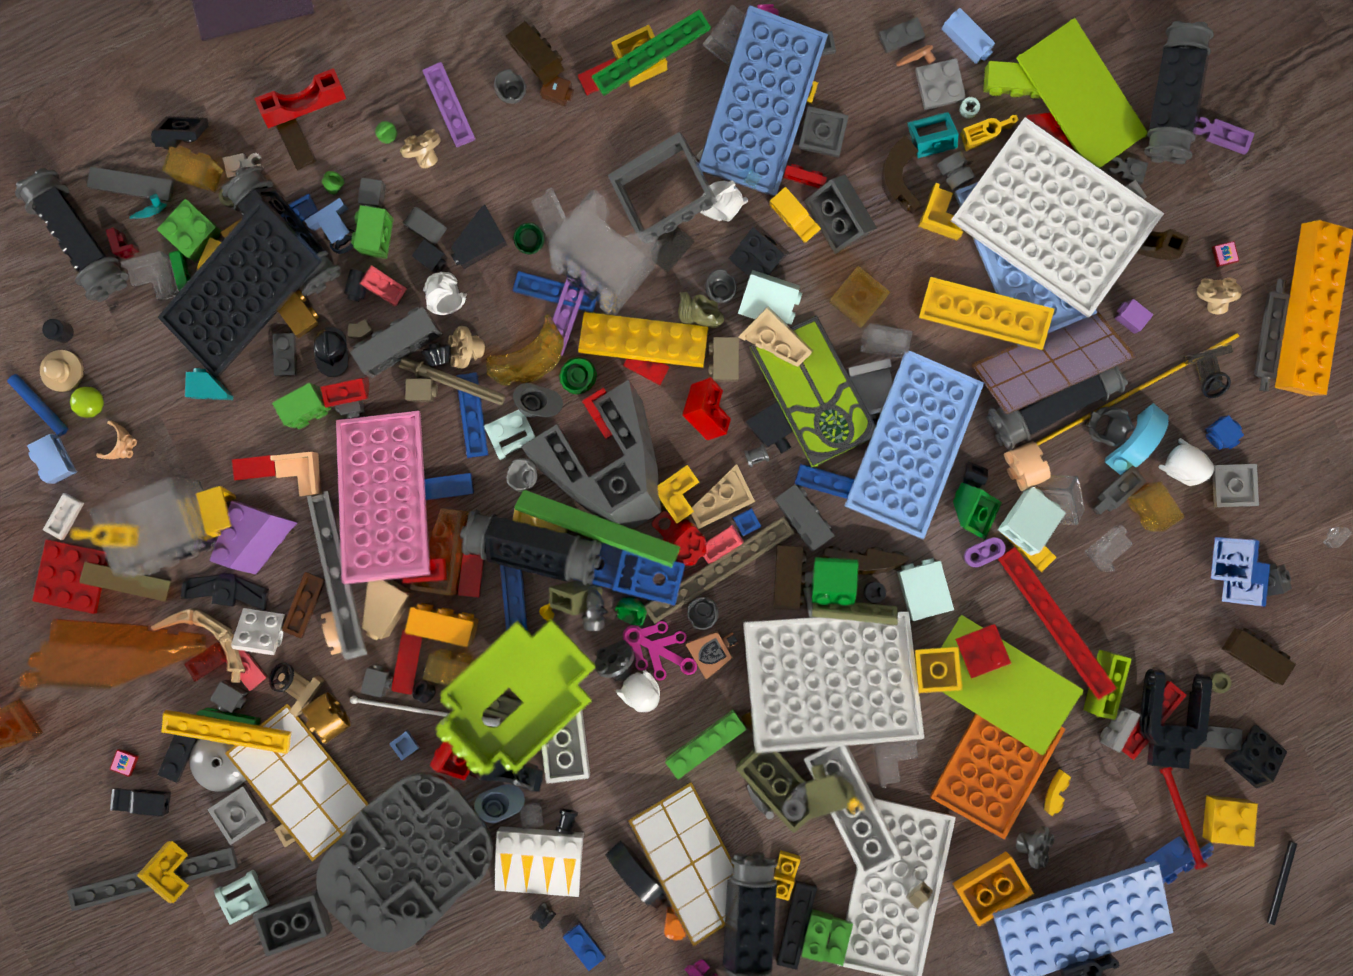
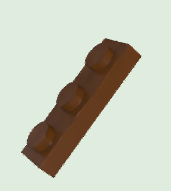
M309 572L304 573L281 631L298 638H303L326 580Z

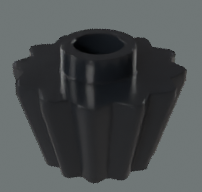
M441 342L429 344V348L421 351L429 366L449 362L450 344L441 345Z

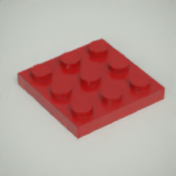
M45 539L32 601L96 614L102 588L79 582L84 562L107 566L110 552Z

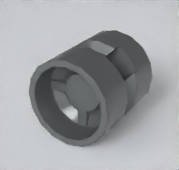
M962 151L947 157L937 165L942 175H947L946 182L951 191L964 186L975 178L971 168L965 166L967 160Z

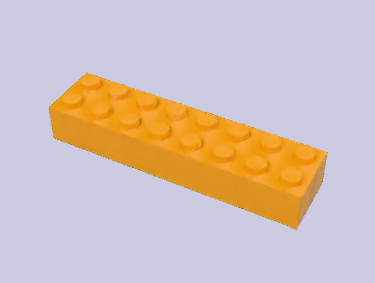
M1322 220L1301 224L1275 388L1307 396L1327 395L1353 229Z

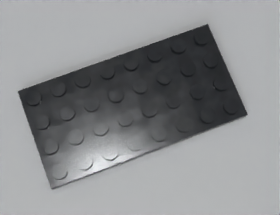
M259 198L161 312L158 318L214 378L220 377L321 264L322 260L264 198Z

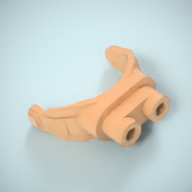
M111 420L108 421L107 424L113 426L117 431V444L109 454L97 453V457L101 459L131 458L133 456L132 449L136 446L137 440L118 423Z

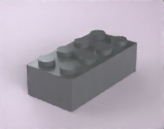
M416 307L408 312L409 316L402 320L399 318L390 323L391 327L385 331L381 329L372 335V339L367 342L361 341L354 346V350L350 353L363 374L373 378L401 361L403 357L409 356L443 335L431 314L423 307L420 309Z

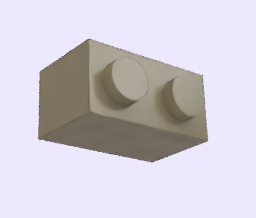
M714 337L713 343H709V355H713V364H709V376H713L714 381L738 382L739 337Z

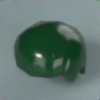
M523 223L514 232V245L524 254H535L544 246V232L537 224Z

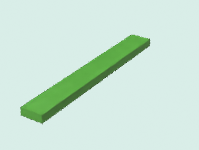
M523 490L515 504V510L597 539L671 568L680 551V547L526 490Z

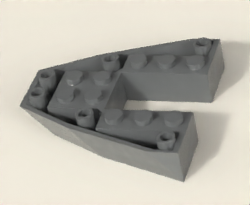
M627 380L593 401L625 456L590 477L564 431L557 424L522 445L521 448L542 473L584 509L597 517L634 529L659 514L661 506L657 488L659 485L658 468L644 404L633 384Z

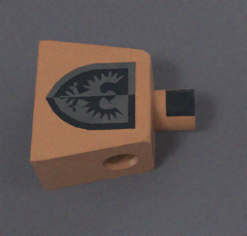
M718 631L686 642L687 648L705 679H708L732 659L728 649L738 644L733 632L721 638Z

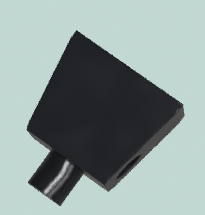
M778 401L745 422L746 426L766 448L775 443L781 454L791 448L786 436L792 433L793 430Z

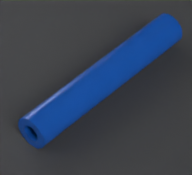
M18 374L9 377L7 380L8 384L59 437L69 430Z

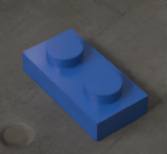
M578 923L563 935V939L588 971L605 959L606 955L581 923Z

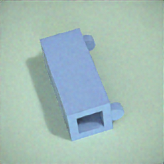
M961 8L955 11L944 23L942 30L975 64L981 59L983 61L987 60L993 53L991 49L995 42Z

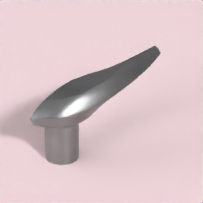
M750 784L747 785L748 792L755 806L767 819H772L774 817L773 810Z

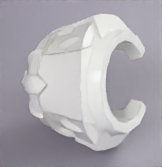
M441 271L428 277L423 288L426 294L427 309L435 314H452L459 310L466 301L467 293H459L457 279L450 272Z

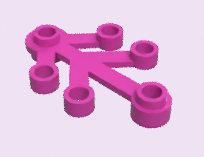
M659 621L656 625L643 629L636 625L628 626L623 632V640L632 646L636 658L635 666L638 670L643 671L648 667L647 659L643 658L642 645L649 650L656 680L662 681L666 678V670L662 667L659 655L679 665L681 671L686 675H691L696 671L697 663L693 658H682L664 648V646L674 643H684L686 641L685 632L677 631L674 635L651 641L645 636L657 632L660 634L665 633L668 630V624L665 621ZM660 623L665 624L666 629L664 631L658 629ZM636 632L637 638L631 639L629 634ZM677 634H683L684 639L682 641H678L676 639ZM640 660L645 661L646 666L640 668L638 666V662ZM686 662L692 663L693 666L691 669H686L684 667ZM658 670H662L664 672V676L662 678L656 676V672Z

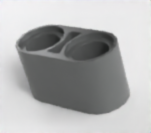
M416 206L413 207L403 222L405 226L434 246H436L447 230L444 225Z

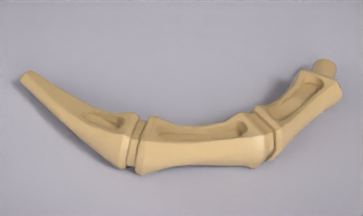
M190 608L180 611L151 626L152 630L155 631L171 625L186 623L201 626L211 631L216 639L220 641L225 652L227 670L232 672L231 682L240 683L241 672H245V668L241 661L239 650L232 649L231 643L234 637L232 629L201 609Z

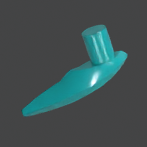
M153 194L150 196L153 205L145 207L143 210L129 216V218L151 217L161 212L167 204L161 203L158 195Z

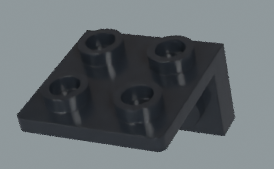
M1254 725L1242 748L1228 754L1224 761L1257 789L1274 782L1287 751L1258 725Z

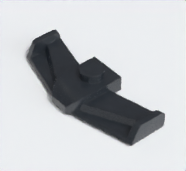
M222 573L220 575L186 578L182 585L181 599L213 596L212 604L235 606L237 599L266 610L269 589L239 578L235 574Z

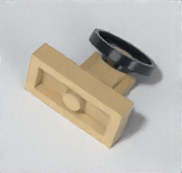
M287 663L276 665L269 676V685L272 690L276 692L286 691L297 699L289 711L295 717L302 714V709L309 704L325 682L320 676L314 677L309 682ZM283 667L282 672H280L277 676V679L274 680V676L278 669ZM275 684H281V685L279 686L280 689H276V688L274 687V685H275Z

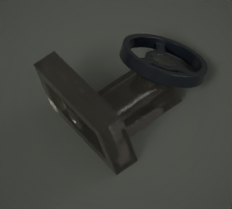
M1231 344L1183 356L1185 365L1196 364L1201 391L1207 398H1217L1223 395L1231 385L1230 377L1220 371L1217 360L1219 356L1233 353ZM1222 376L1227 378L1226 384L1222 383ZM1220 387L1223 388L1221 391L1215 394H1207L1211 390H1217Z

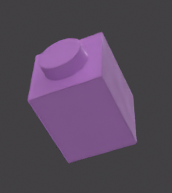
M1133 299L1129 302L1124 301L1118 307V315L1115 319L1135 334L1143 329L1153 314Z

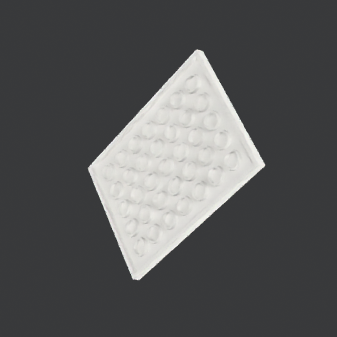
M1025 117L954 215L951 222L1089 318L1164 213Z
M909 611L898 612L897 625L821 617L744 623L756 753L924 739Z

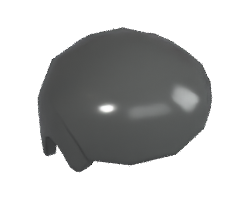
M511 69L500 71L496 75L494 89L498 98L509 104L520 102L526 95V83L522 76L513 73Z
M725 269L714 270L710 273L705 283V290L709 298L717 303L730 301L735 296L737 290L735 277L728 274Z
M697 597L688 606L687 618L696 629L706 630L711 628L719 616L717 604L709 597Z

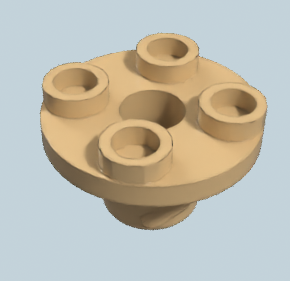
M430 129L419 137L412 135L404 140L406 144L400 150L403 157H415L421 168H429L437 163L438 158L433 148L440 143L441 138L435 129Z
M1224 278L1223 280L1202 279L1201 284L1197 288L1198 297L1208 302L1207 309L1212 314L1226 313L1229 308V302L1236 301L1242 294V288L1236 283L1234 278Z
M466 326L457 327L454 334L449 335L448 344L451 347L450 363L452 367L466 368L471 358H474L476 361L477 358H481L484 355V341L477 335L471 336V332Z
M66 350L53 351L41 363V379L48 388L54 391L67 392L74 390L78 387L83 377V362L72 352Z

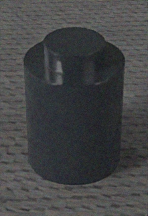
M350 269L344 290L348 300L359 302L360 299L365 298L367 288L359 284L365 272Z
M57 319L47 320L42 327V332L46 338L60 343L70 341L74 335V330L70 324Z

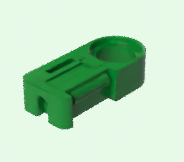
M177 250L169 252L176 285L180 291L191 279L188 271L185 255Z

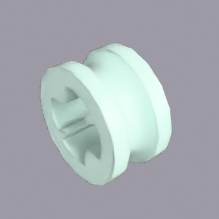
M973 97L966 98L960 105V113L965 118L974 117L980 109L979 101ZM967 103H969V106L971 104L974 105L973 112H971V110H969L968 112L965 109L967 107Z

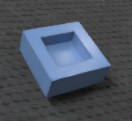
M408 730L389 743L401 761L420 748Z

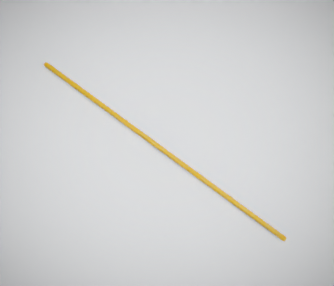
M1234 334L1100 408L1110 407L1238 338L1239 334ZM1091 412L1035 443L1040 445L1091 417Z

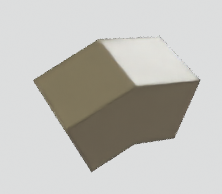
M365 319L358 324L348 323L349 338L364 339L374 332Z
M923 881L914 887L906 898L918 909L924 902L930 899L933 890Z

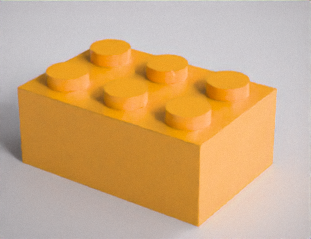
M427 603L417 604V606L410 608L405 633L465 647L474 644L479 619L474 618V614L462 612L458 615L454 614L453 609L444 607L436 610L433 609L434 605Z
M1006 851L952 883L978 927L994 918L993 913L1013 907L1033 895L1031 888L1013 858Z

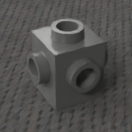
M1270 563L1267 596L1283 594L1292 589L1290 583L1291 576L1289 571L1286 570L1285 564L1277 566L1276 563Z

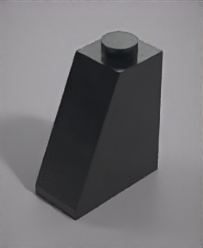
M483 205L451 246L454 252L451 254L457 266L461 264L464 269L507 246L486 205Z

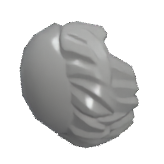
M516 459L508 467L507 484L515 491L523 492V490L533 487L536 483L537 470L530 459Z

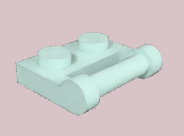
M519 410L484 426L500 460L505 458V455L521 448L522 445L536 437L527 417ZM526 431L527 436L501 447L500 442Z
M254 870L247 872L246 876L225 887L220 886L214 890V894L230 925L270 904ZM250 884L251 890L228 901V894Z

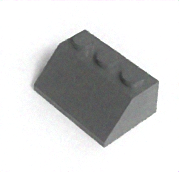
M846 175L831 179L804 200L835 254L877 229Z

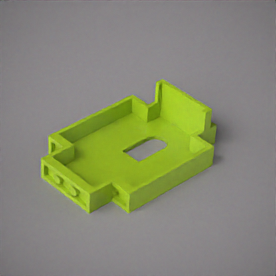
M551 618L533 635L517 620L441 691V701L447 708L450 709L452 707L453 710L437 724V735L444 742L448 741L453 746L452 750L458 757L461 758L463 756L468 761L467 766L474 773L478 772L482 775L485 772L488 774L500 757L502 758L500 761L507 770L512 769L516 773L591 702V697L581 688L579 683L596 668L595 664ZM510 688L523 703L500 725L496 727L487 726L482 719L484 710L504 691Z

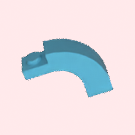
M1152 403L1137 415V425L1134 432L1124 444L1105 458V463L1120 475L1132 466H1139L1154 451L1163 438L1168 426V415Z

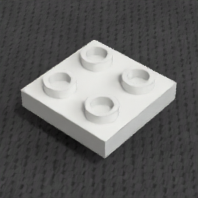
M243 608L231 643L232 649L274 655L276 648L280 647L282 643L283 631L281 630L286 619L285 614Z

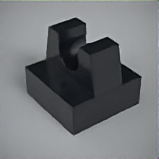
M968 462L965 467L963 483L968 484L970 480L975 481L974 487L980 489L988 479V469Z

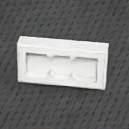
M63 493L43 530L60 540H64L84 503L67 493Z

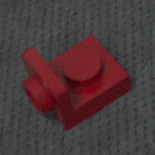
M114 227L106 229L114 255L127 259L133 257L134 253L140 252L137 246L133 244L126 245L127 239L123 232Z

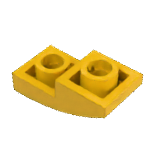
M1060 769L1049 785L1044 802V810L1051 816L1059 813L1063 808L1065 799L1059 793L1067 789L1071 779L1068 774Z
M780 850L777 859L778 866L774 870V878L777 880V898L789 901L801 856Z

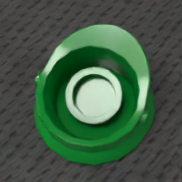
M571 358L561 368L559 374L560 383L563 389L569 393L583 394L594 386L597 378L596 369L586 358Z

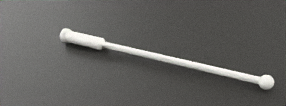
M357 696L350 697V703L352 704L363 703L444 717L449 714L359 699ZM482 716L483 722L487 726L496 727L500 725V718Z

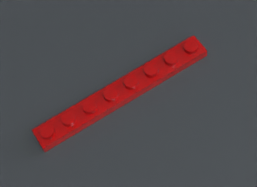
M1014 547L998 558L1096 698L1100 700L1116 690L1115 684L1018 549Z

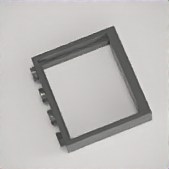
M680 132L608 175L638 238L645 244L656 241L658 236L665 232L673 231L680 223L692 220L697 213L709 210L714 203L718 202L687 140ZM683 150L705 195L645 230L623 185Z

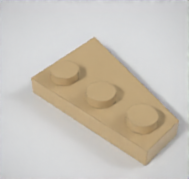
M769 307L739 335V338L747 340L797 367L813 352Z
M737 464L692 507L694 512L691 515L698 529L755 502Z

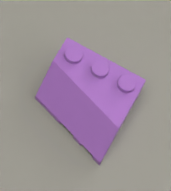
M231 501L228 509L231 527L221 530L222 535L218 536L209 561L235 570L257 574L297 522L239 501Z

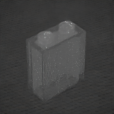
M869 324L863 331L860 351L902 358L909 352L912 331Z

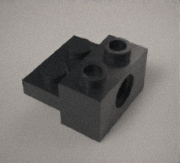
M757 225L749 231L728 259L749 277L752 270L770 275L789 252Z

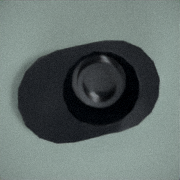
M333 327L322 329L314 339V355L317 368L327 377H336L345 372L349 360L346 337L341 330Z

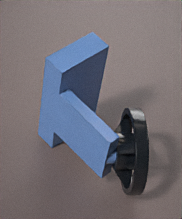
M340 198L304 220L313 231L320 227L323 229L330 240V248L337 254L346 253L354 247L351 242L347 247L339 249L352 240V236L347 234L355 232L353 229H347L339 216L348 210V207Z

